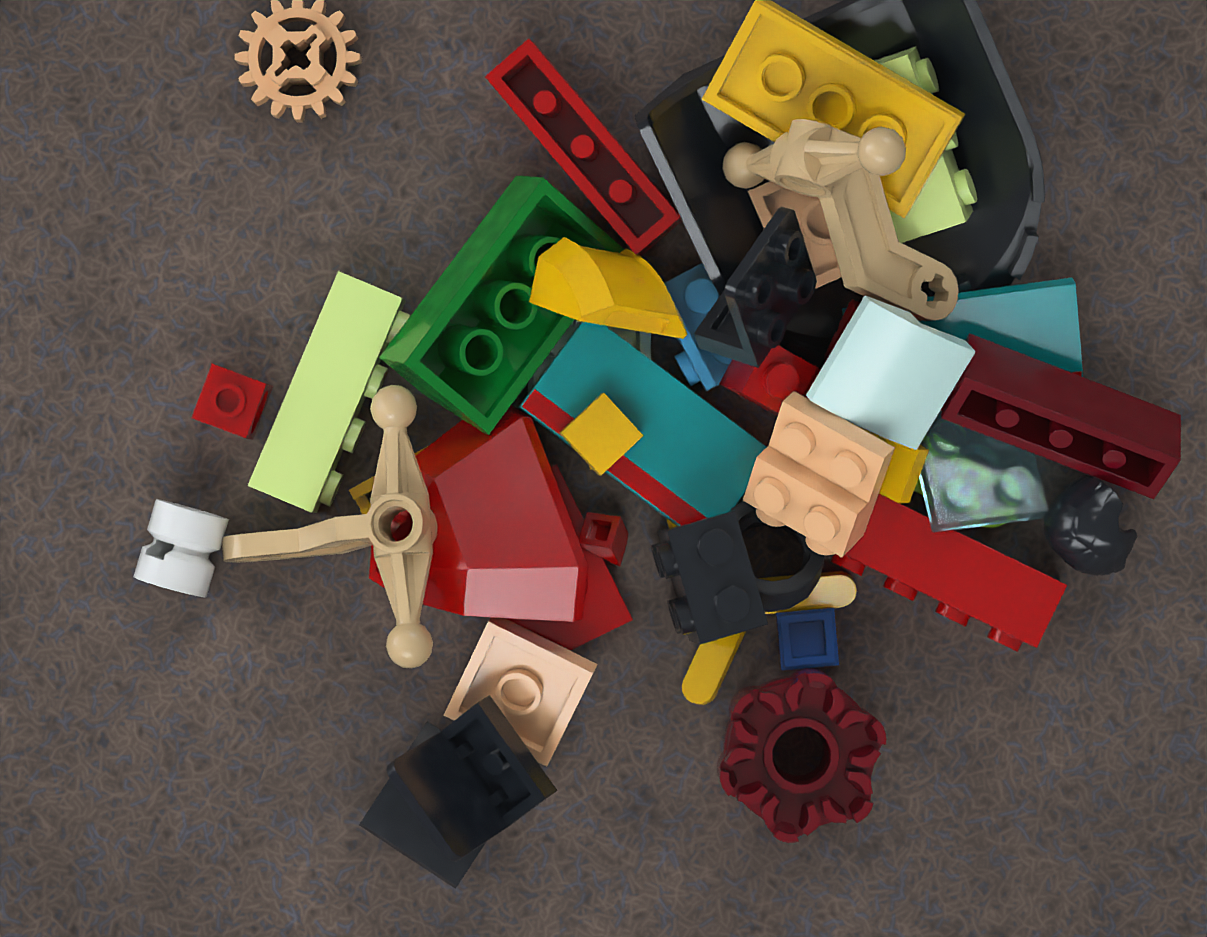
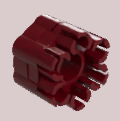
M804 668L795 671L790 676L775 678L759 686H747L733 696L729 705L730 719L724 734L723 752L717 762L718 777L725 793L728 796L731 795L737 798V801L743 802L752 812L761 817L776 839L786 843L799 842L798 837L803 834L809 836L818 826L830 822L846 824L847 820L852 819L858 823L868 816L874 804L871 801V794H873L871 776L874 764L882 754L879 750L882 744L886 745V733L882 724L867 710L859 707L847 693L837 687L832 678L819 669ZM795 727H809L820 736L823 744V756L819 765L812 772L805 775H790L783 772L776 765L773 758V748L777 739L785 731Z

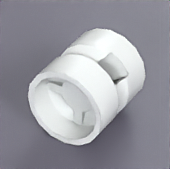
M156 499L147 528L154 537L153 543L142 546L134 578L177 592L207 597L215 566L209 560V555L220 550L229 519L181 504Z

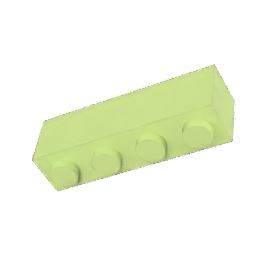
M338 271L248 483L249 487L311 513H317L321 503L329 507L331 506L343 479V474L336 472L335 468L343 450L350 453L354 452L366 424V421L357 418L365 397L372 399L381 389L388 372L387 367L380 365L381 359L379 357L387 348L388 343L390 344L411 316L402 311L406 303L403 298Z

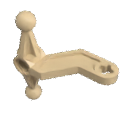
M796 119L792 121L789 132L783 133L776 139L774 144L763 150L758 145L747 142L738 143L728 149L723 159L722 169L726 179L734 186L747 189L756 186L766 179L794 192L820 199L846 288L860 295H866L908 311L919 321L940 320L946 318L953 311L958 300L959 289L957 279L952 270L945 264L898 242L880 179V176L889 175L898 170L905 160L906 147L903 138L894 129L885 127L873 128L860 138L821 122ZM923 282H929V288L935 292L933 301H927V294L921 291Z
M390 385L383 387L372 398L370 408L373 420L383 429L384 434L370 498L371 507L367 515L334 517L298 529L225 536L222 539L223 561L240 563L344 554L373 545L374 558L396 618V626L391 630L387 638L386 648L388 655L395 664L402 668H415L428 660L433 647L431 634L425 626L420 624V615L433 555L432 544L437 536L438 525L435 514L430 509L429 493L407 434V427L416 416L417 404L415 397L403 386ZM407 510L413 520L412 530L404 540L396 542L392 537L391 522L397 514Z

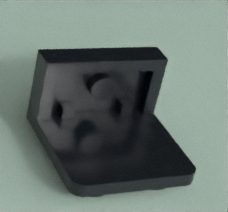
M785 207L778 208L728 280L724 291L694 333L699 349L759 368L770 350L781 343L787 325L800 306L810 300L817 283L794 210Z
M729 511L679 527H668L657 531L660 542L651 545V550L660 578H671L676 598L667 600V604L677 634L688 635L689 641L701 645L768 625L735 511Z
M490 695L477 702L441 732L396 758L386 769L398 793L408 803L425 827L433 843L452 862H457L514 824L558 791Z

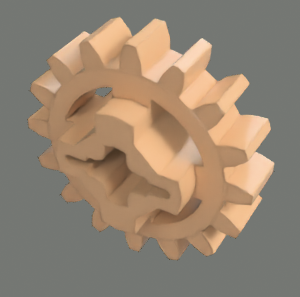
M271 0L273 12L271 16L266 18L257 11L251 14L258 26L255 32L240 30L238 36L249 45V50L236 53L235 61L238 64L249 66L250 70L238 79L243 87L258 86V89L251 98L257 106L266 103L269 99L273 101L271 115L279 119L284 114L286 108H292L294 120L297 123H303L306 109L313 108L322 119L326 117L324 105L326 101L331 99L340 106L346 103L339 91L343 84L356 87L358 84L357 78L348 72V67L361 64L362 56L347 49L348 46L358 40L357 34L354 30L340 33L339 29L346 18L340 10L327 18L325 16L326 2L324 0H316L311 9L305 8L304 0H292V8L284 9L278 0ZM296 21L315 24L311 25L306 31L287 32L282 27L284 24ZM267 41L273 48V64L266 70V74L263 75L261 53ZM334 41L337 62L331 76L324 69V52ZM293 46L299 51L305 50L308 46L310 47L306 55L311 64L305 70H302L297 65L289 70L286 69L291 62L286 53ZM291 85H311L316 90V92L304 96H290L282 93Z

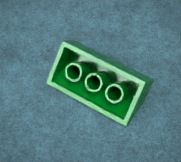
M516 175L379 358L422 394L481 432L489 435L575 320L529 302L538 257L564 237L583 247L617 253L622 252L624 249L545 178Z

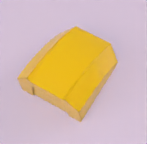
M564 237L538 257L530 303L577 321L682 339L686 337L687 331L683 319L664 282L654 268L639 254L636 255L628 249L617 253L583 247Z

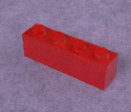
M528 38L485 76L636 255L642 256L682 222L673 204L531 39Z
M878 494L864 535L843 557L833 554L831 562L862 576L866 566L886 575L887 578L882 587L913 602L918 592L939 601L934 612L966 627L970 617L991 626L987 638L1016 652L1019 651L1022 643L1035 648L1038 647L1067 587L1066 584L881 494Z

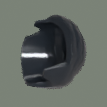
M1088 475L1078 478L1054 498L1048 506L1043 523V531L1049 545L1064 562L1076 571L1094 576L1109 575L1123 570L1126 559L1137 539V533L1134 529L1123 530L1119 527L1118 517L1123 503L1113 489L1098 478Z

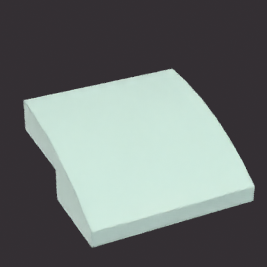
M865 295L806 396L813 403L863 429L917 450L976 351L963 339L921 324L910 312Z

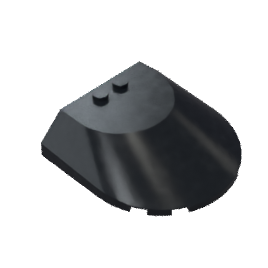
M843 0L804 18L807 22L874 61L913 47L917 48L921 60L928 58L931 61L939 85V91L932 94L965 113L956 130L958 147L953 148L952 152L959 171L963 169L969 171L975 186L977 202L971 204L973 212L965 223L921 236L902 244L950 268L957 279L958 293L1010 286L1015 278L1021 280L1031 261L1039 239L1036 231L1041 213V202H1045L1044 171L1033 131L977 0ZM725 55L684 73L635 114L636 124L719 295L722 294L728 280L764 230L748 191L769 182V180L764 179L756 186L747 189L734 186L726 179L722 169L724 156L728 149L738 143L747 142L755 144L762 150L775 143L702 100ZM842 277L816 288L810 300L800 306L787 325L785 335L779 345L803 360L824 365V355L835 332L838 331L839 323L843 317L842 309L847 308L852 299L861 302L864 296L846 288ZM923 282L921 291L925 292L927 297L935 296V292L929 288V282Z

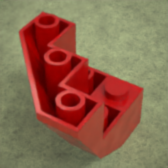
M511 405L489 435L461 420L416 455L429 493L430 509L435 514L438 525L437 536L432 544L433 555L423 605L462 616L569 622L583 620L585 594L588 589V564L530 415ZM407 510L397 514L391 522V533L396 542L404 540L412 530L413 520ZM372 545L369 579L385 588L374 558Z

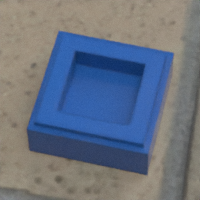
M834 608L776 613L781 670L839 665Z

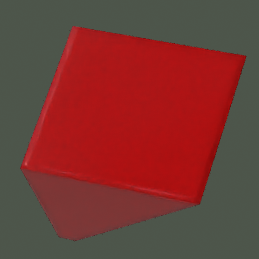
M587 512L579 536L581 547L621 567L628 541V531L620 516Z

